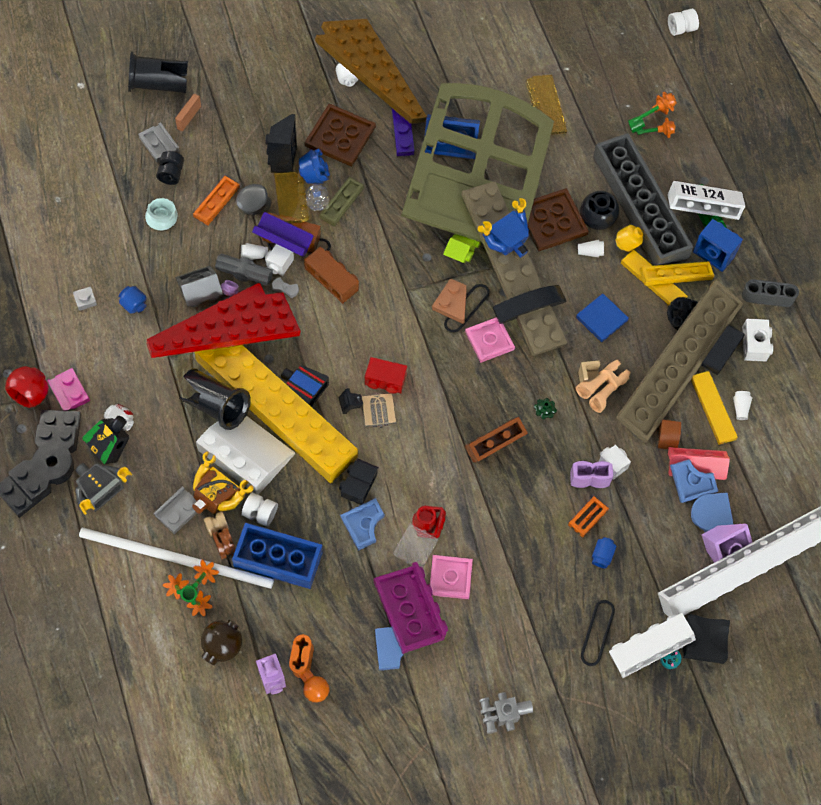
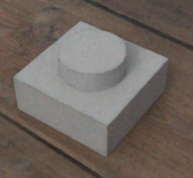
M91 286L73 292L79 311L97 305Z

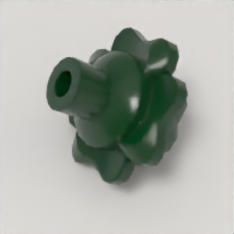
M549 398L544 400L538 399L537 404L534 405L536 416H541L543 420L553 418L557 412L555 402L550 401Z

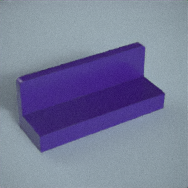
M267 212L263 213L259 224L255 225L252 233L300 256L306 255L314 237L313 234Z

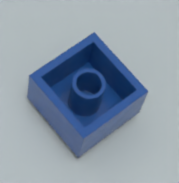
M712 219L700 233L693 252L723 272L735 258L743 239L738 234L724 227L722 223Z

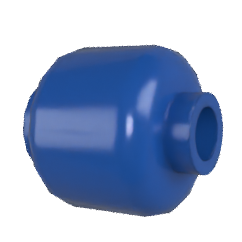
M127 286L118 296L120 298V305L130 314L141 313L147 306L145 304L147 300L146 295L136 286Z

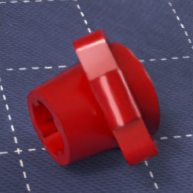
M421 506L414 514L412 520L413 528L418 533V536L431 539L439 538L445 523L446 511L442 507Z

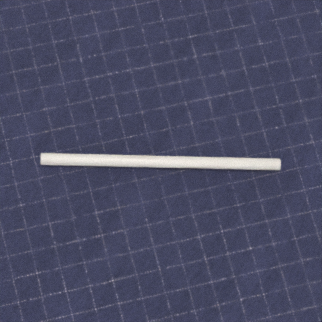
M83 527L79 533L81 538L192 568L195 565L201 567L200 561L202 559ZM214 563L212 568L219 571L218 575L272 589L274 583L272 578Z

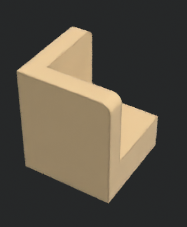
M600 361L581 362L578 371L580 383L590 382L599 375Z

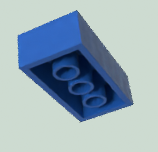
M245 523L232 562L235 568L311 589L323 548L322 544Z

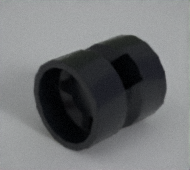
M165 151L161 155L156 178L164 184L176 185L180 180L184 157L174 151Z

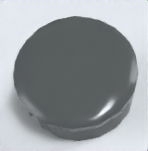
M251 184L239 191L236 198L237 206L248 215L262 214L271 207V200L268 197L267 190L260 184Z

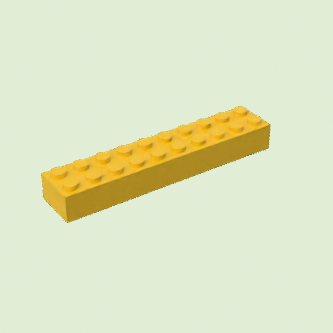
M243 345L194 352L196 361L215 379L233 389L244 388L247 390L251 397L249 410L330 484L349 467L351 462L353 463L358 458V449Z

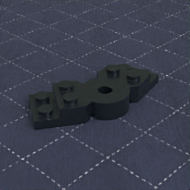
M41 410L40 423L37 424L35 444L38 450L33 455L32 460H23L8 472L9 476L0 482V497L19 518L51 493V484H62L73 474L74 461L70 453H74L77 450L82 415L80 411ZM52 462H57L55 466L49 467Z

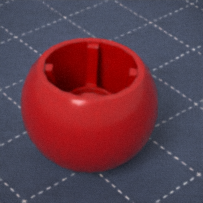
M23 366L10 373L5 383V390L17 403L26 408H32L44 401L48 394L49 386L45 375L39 369Z

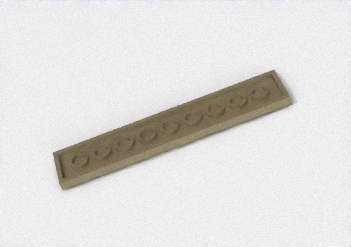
M496 181L462 191L463 200L507 300L542 288L528 253L520 258L515 251L504 255L488 247L483 237L484 233L478 231V226H484L483 221H489L493 225L509 214ZM551 306L517 317V323L532 356L567 344Z
M717 279L713 281L619 412L616 419L643 442H647L744 303Z

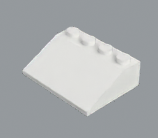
M248 416L244 418L238 427L232 430L223 429L217 421L196 441L200 453L204 454L208 451L209 455L207 458L210 460L215 455L216 461L214 463L239 483L243 480L249 481L245 487L248 489L252 485L254 488L253 493L258 495L295 455L293 450Z

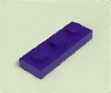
M392 108L397 156L414 155L412 126Z

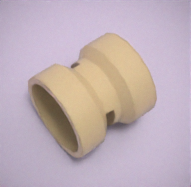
M223 512L217 513L215 518L206 517L203 519L210 537H212V533L219 532V530L222 531L225 528L229 530Z

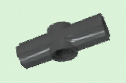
M221 253L216 260V270L232 274L240 281L247 282L251 280L268 285L272 279V269L256 265L249 258L241 257L237 259Z

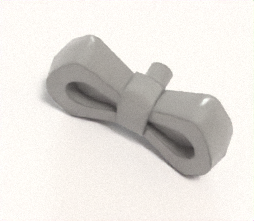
M281 277L276 278L272 283L274 292L281 291L290 298L296 297L299 293L297 284L289 285L284 283Z

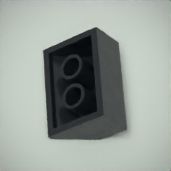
M291 114L271 126L270 134H266L267 164L270 165L272 173L289 175L293 173L297 150L295 114Z

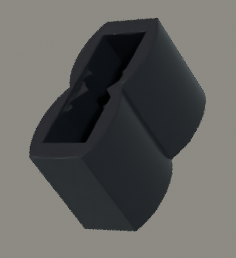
M358 458L354 463L351 462L347 470L349 475L347 479L341 481L339 486L341 497L360 505L364 504L377 477L379 467Z

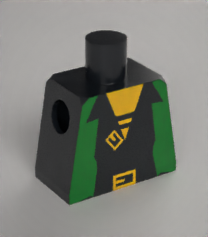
M117 416L115 419L100 420L82 437L83 441L104 465L117 463L129 440V435L123 429L127 421L122 416Z

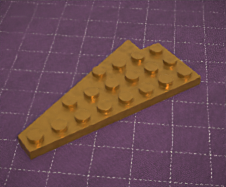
M367 19L323 22L321 28L325 34L316 35L315 42L410 124L426 121L427 116Z

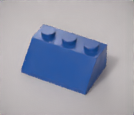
M431 114L427 115L425 134L428 128ZM445 116L443 121L444 128L478 139L480 120ZM441 141L437 142L434 152L437 155L475 159L476 154L472 151ZM427 146L425 153L431 154L432 147Z

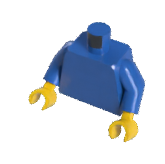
M519 198L520 205H518V201L512 202L513 208L517 209L516 212L512 211L493 225L489 221H483L484 226H478V231L484 233L483 237L490 249L504 255L515 251L520 258L529 251L524 246L529 236L526 213L523 210L526 207V200L523 198Z

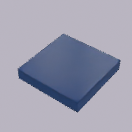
M601 294L576 315V318L601 342L612 335L629 319L604 294Z

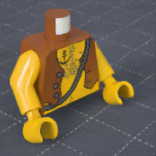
M207 451L203 454L205 462L200 465L194 478L193 490L195 491L194 499L196 502L192 507L199 514L205 509H208L213 514L220 511L233 510L245 498V493H252L254 488L250 485L245 490V486L249 481L243 480L239 487L214 466L209 467L210 464L216 461V456L213 455L212 459L207 461V456L209 455Z

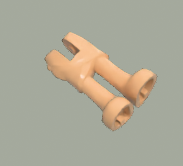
M619 360L608 364L592 381L581 382L576 386L578 395L588 399L605 381L607 382V385L589 400L590 407L597 413H601L606 408L608 396L629 380L631 372L627 369L619 377L613 373L621 365Z

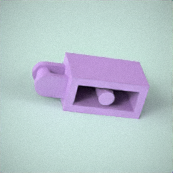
M276 654L257 660L258 672L266 694L271 693V695L282 692L286 684Z

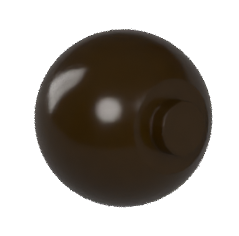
M230 619L228 622L218 620L209 624L201 636V647L204 651L201 657L214 666L218 661L226 662L233 659L242 647V635L238 630L239 625Z

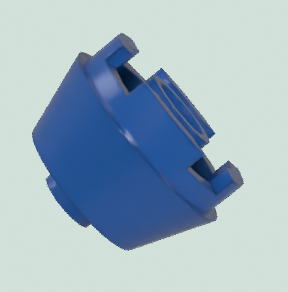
M311 149L299 159V173L308 184H323L324 181L329 180V168L327 162H324L323 158L320 157L323 155L320 149L314 151Z

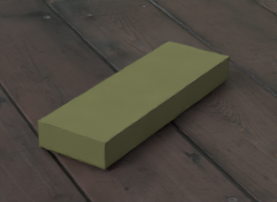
M348 177L320 213L319 218L335 227L362 192L364 185Z

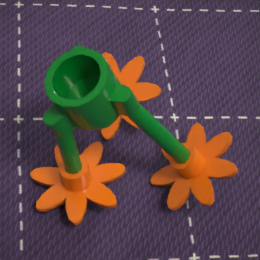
M202 559L200 561L201 567L196 565L193 567L199 572L194 576L197 579L194 584H188L189 580L181 581L182 574L179 573L176 580L172 575H168L170 583H164L163 587L170 588L166 596L174 593L177 600L181 595L184 601L191 602L186 607L194 608L192 616L200 612L205 617V609L213 608L211 604L207 603L211 599V595L203 598V591L200 590L198 592L197 586L201 581L203 585L207 583V580L215 583L213 575H217L219 571L212 569L214 562L206 565V562Z

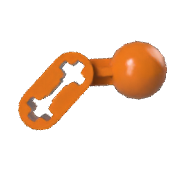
M304 634L298 635L293 641L289 667L292 673L304 682L303 693L309 701L317 703L324 701L330 691L329 684L324 678L314 676L310 670L314 653L311 639ZM304 643H306L307 646H304L301 650L300 646H303ZM302 662L303 666H300V669L297 670L296 666H299Z

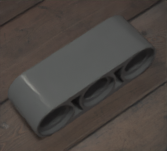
M756 279L749 280L742 291V298L746 302L782 307L792 306L799 295V289L794 284Z

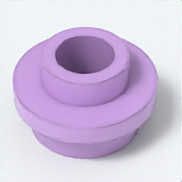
M225 280L221 284L222 292L227 296H233L239 292L238 284L233 281Z

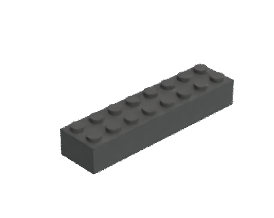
M627 133L596 144L593 156L631 225L642 230V245L653 265H669L689 259L693 246L672 209H670L666 198L630 135Z

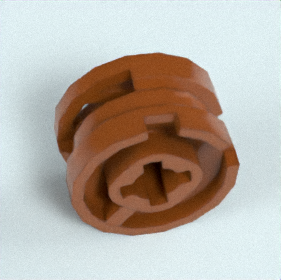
M228 528L222 529L220 533H212L221 559L227 558L229 554L234 555L236 548Z

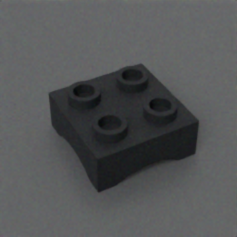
M689 614L686 620L694 632L696 640L684 646L683 658L724 664L728 660L730 620L709 619Z

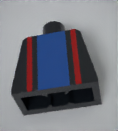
M303 365L299 366L295 373L286 368L281 374V378L287 381L286 385L311 407L329 386V377Z

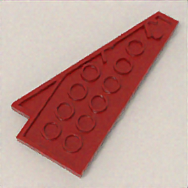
M257 283L148 338L146 345L151 358L297 337L300 336L301 330L284 293L265 295L261 284Z

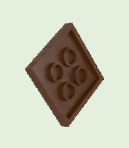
M329 103L304 144L305 147L312 150L320 149L323 155L352 167L375 130L376 123Z
M567 188L534 199L528 221V231L538 252L588 235L589 230Z

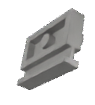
M161 122L158 123V126H153L138 134L140 140L157 163L160 162L163 152H179L178 145Z
M182 486L154 512V516L175 535L197 514L192 507L196 500Z

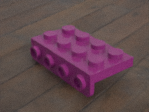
M417 561L413 562L411 567L376 577L373 580L402 654L443 641L446 632H448L445 620H442L439 615V605L432 598V588L430 584H426L424 579V569L422 566L419 567Z

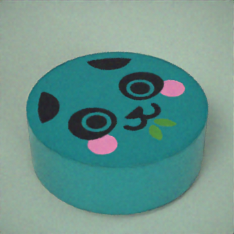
M676 650L662 657L660 662L667 669H675L681 663V654Z

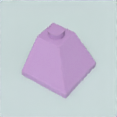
M747 524L716 526L702 534L706 551L714 563L752 543Z

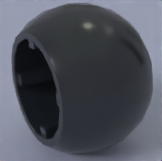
M594 191L588 194L581 203L580 215L584 223L594 230H604L611 227L619 217L618 201L611 193L606 191Z

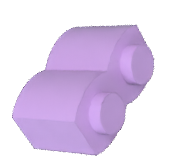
M587 461L575 462L570 471L571 486L577 488L588 486L605 488L610 486L613 479V466L611 463L604 461L593 464Z

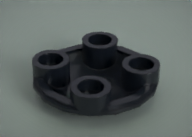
M678 297L671 301L668 306L667 316L672 327L678 331L698 302L685 297Z

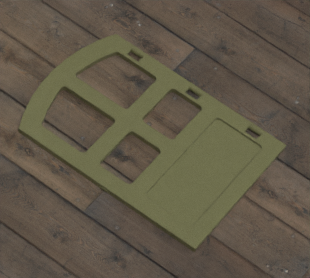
M441 83L401 216L482 242L461 193L464 190L493 182L484 178L488 159L493 158L527 171L522 190L499 183L496 184L509 213L517 211L512 206L513 201H518V205H520L519 198L526 200V207L523 210H525L528 224L554 121L531 104L505 92L473 84ZM450 99H471L490 104L481 139H476L443 127ZM440 101L446 104L444 109L438 108ZM503 108L520 115L538 127L531 156L497 146L493 143ZM437 142H445L474 152L476 157L472 172L465 173L433 162L432 158ZM427 146L432 147L431 154L425 153ZM413 191L419 193L417 200L411 198Z

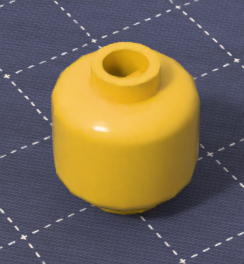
M628 225L617 232L616 244L621 250L630 252L642 244L643 232L639 227Z

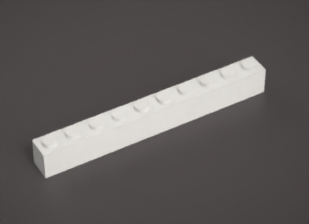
M821 506L659 592L658 596L663 612L667 616L679 615L681 613L686 615L693 610L699 609L704 604L716 600L719 596L734 590L741 584L749 582L754 577L766 573L769 569L784 563V561L791 557L799 555L804 550L816 546L817 543L821 542Z

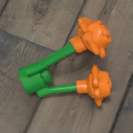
M662 92V97L657 96L656 105L652 109L628 120L632 133L637 132L638 135L658 131V133L663 132L667 138H670L671 134L675 133L673 121L665 118L663 125L656 128L643 129L645 127L643 118L653 112L661 111L667 115L669 109L674 111V106L677 104L674 95Z

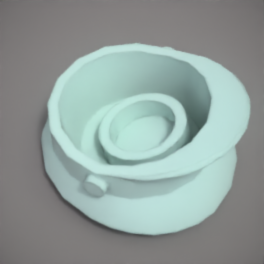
M165 198L153 200L148 204L145 214L147 224L151 228L160 231L171 228L176 223L178 217L173 202Z

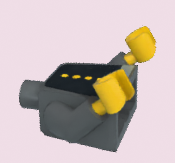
M82 463L76 468L75 471L80 476L76 480L78 486L75 489L76 500L83 514L86 515V510L90 508L94 512L98 511L124 488L122 481L126 483L125 477L133 475L127 467L117 468L95 464L89 469Z

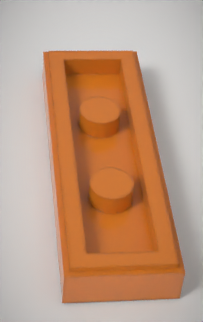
M224 176L196 209L193 217L209 225L237 192L240 184Z

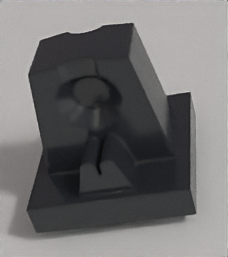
M346 388L338 397L343 414H347L349 410L360 408L363 405L361 394L351 393L350 388Z

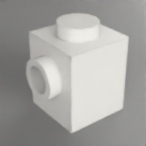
M276 244L272 251L269 250L266 254L267 268L272 269L273 274L283 276L294 260L293 252Z
M616 444L611 448H605L600 453L599 462H609L613 466V480L626 471L631 463L627 458L626 452L621 448L619 449Z

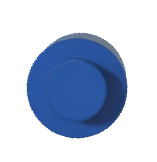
M603 537L597 540L592 554L593 565L606 569L611 564L617 547L612 539Z

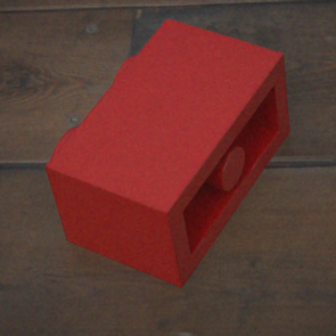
M370 357L365 374V385L372 389L380 388L389 393L401 394L407 375V365Z

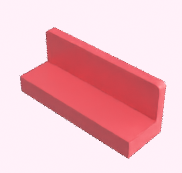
M669 447V476H673L670 468L671 464L690 460L693 467L699 472L713 473L714 478L718 480L727 479L730 458L726 451Z

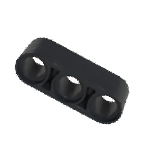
M728 325L701 366L718 375L745 334Z

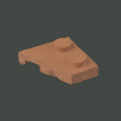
M450 278L432 305V310L464 324L466 285Z

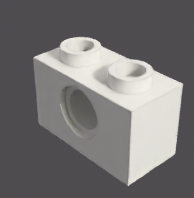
M746 319L742 327V332L745 334L743 337L744 360L767 361L769 356L773 354V344H770L772 327H769V320Z

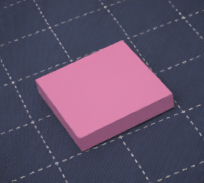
M497 317L465 329V333L480 363L515 349L503 324H499Z
M433 555L430 578L432 596L469 599L473 559Z

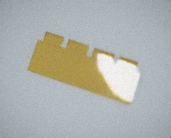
M552 75L532 76V78L527 79L526 83L530 92L532 106L542 111L554 121L551 135L567 133Z
M296 172L275 173L279 219L290 224L308 221L309 214L303 177H301L300 173Z

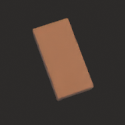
M193 94L175 118L178 130L183 132L201 108L200 96Z

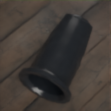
M131 51L128 92H131L134 88L186 93L187 79L181 76H187L188 61L139 57Z
M197 368L188 370L183 376L194 390L199 393H194L188 399L182 397L179 399L217 419L220 427L223 429L232 430L238 427L248 414L251 397L244 388L233 389L199 371Z

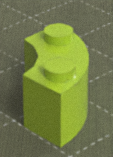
M454 234L450 238L443 255L462 263L470 262L475 248H479L482 242Z

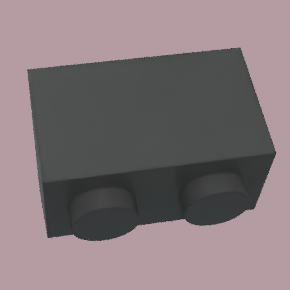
M211 266L175 277L187 306L196 307L202 304L201 302L213 301L218 299L220 295H223L217 274Z

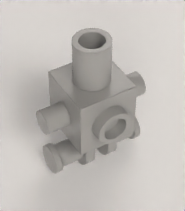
M506 692L498 694L499 700L494 702L493 707H490L489 698L480 699L479 702L482 706L480 712L481 715L485 716L482 720L483 724H486L487 734L497 732L494 722H497L498 726L505 725L507 731L515 730L514 723L519 721L520 715L533 713L531 700L516 703L515 697L507 699Z

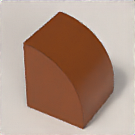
M661 421L658 432V448H678L681 422Z

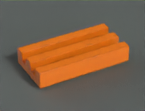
M593 496L569 522L568 526L573 527L574 531L579 532L580 536L584 538L607 513L609 508ZM595 502L597 505L594 507V509L581 521L579 525H577L576 522ZM600 508H602L603 510H602V511L592 520V522L583 530L582 527L588 522V520H589Z

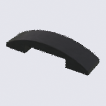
M552 285L510 298L493 306V310L499 324H503L517 319L520 315L547 306L554 307L566 303V298L560 285Z

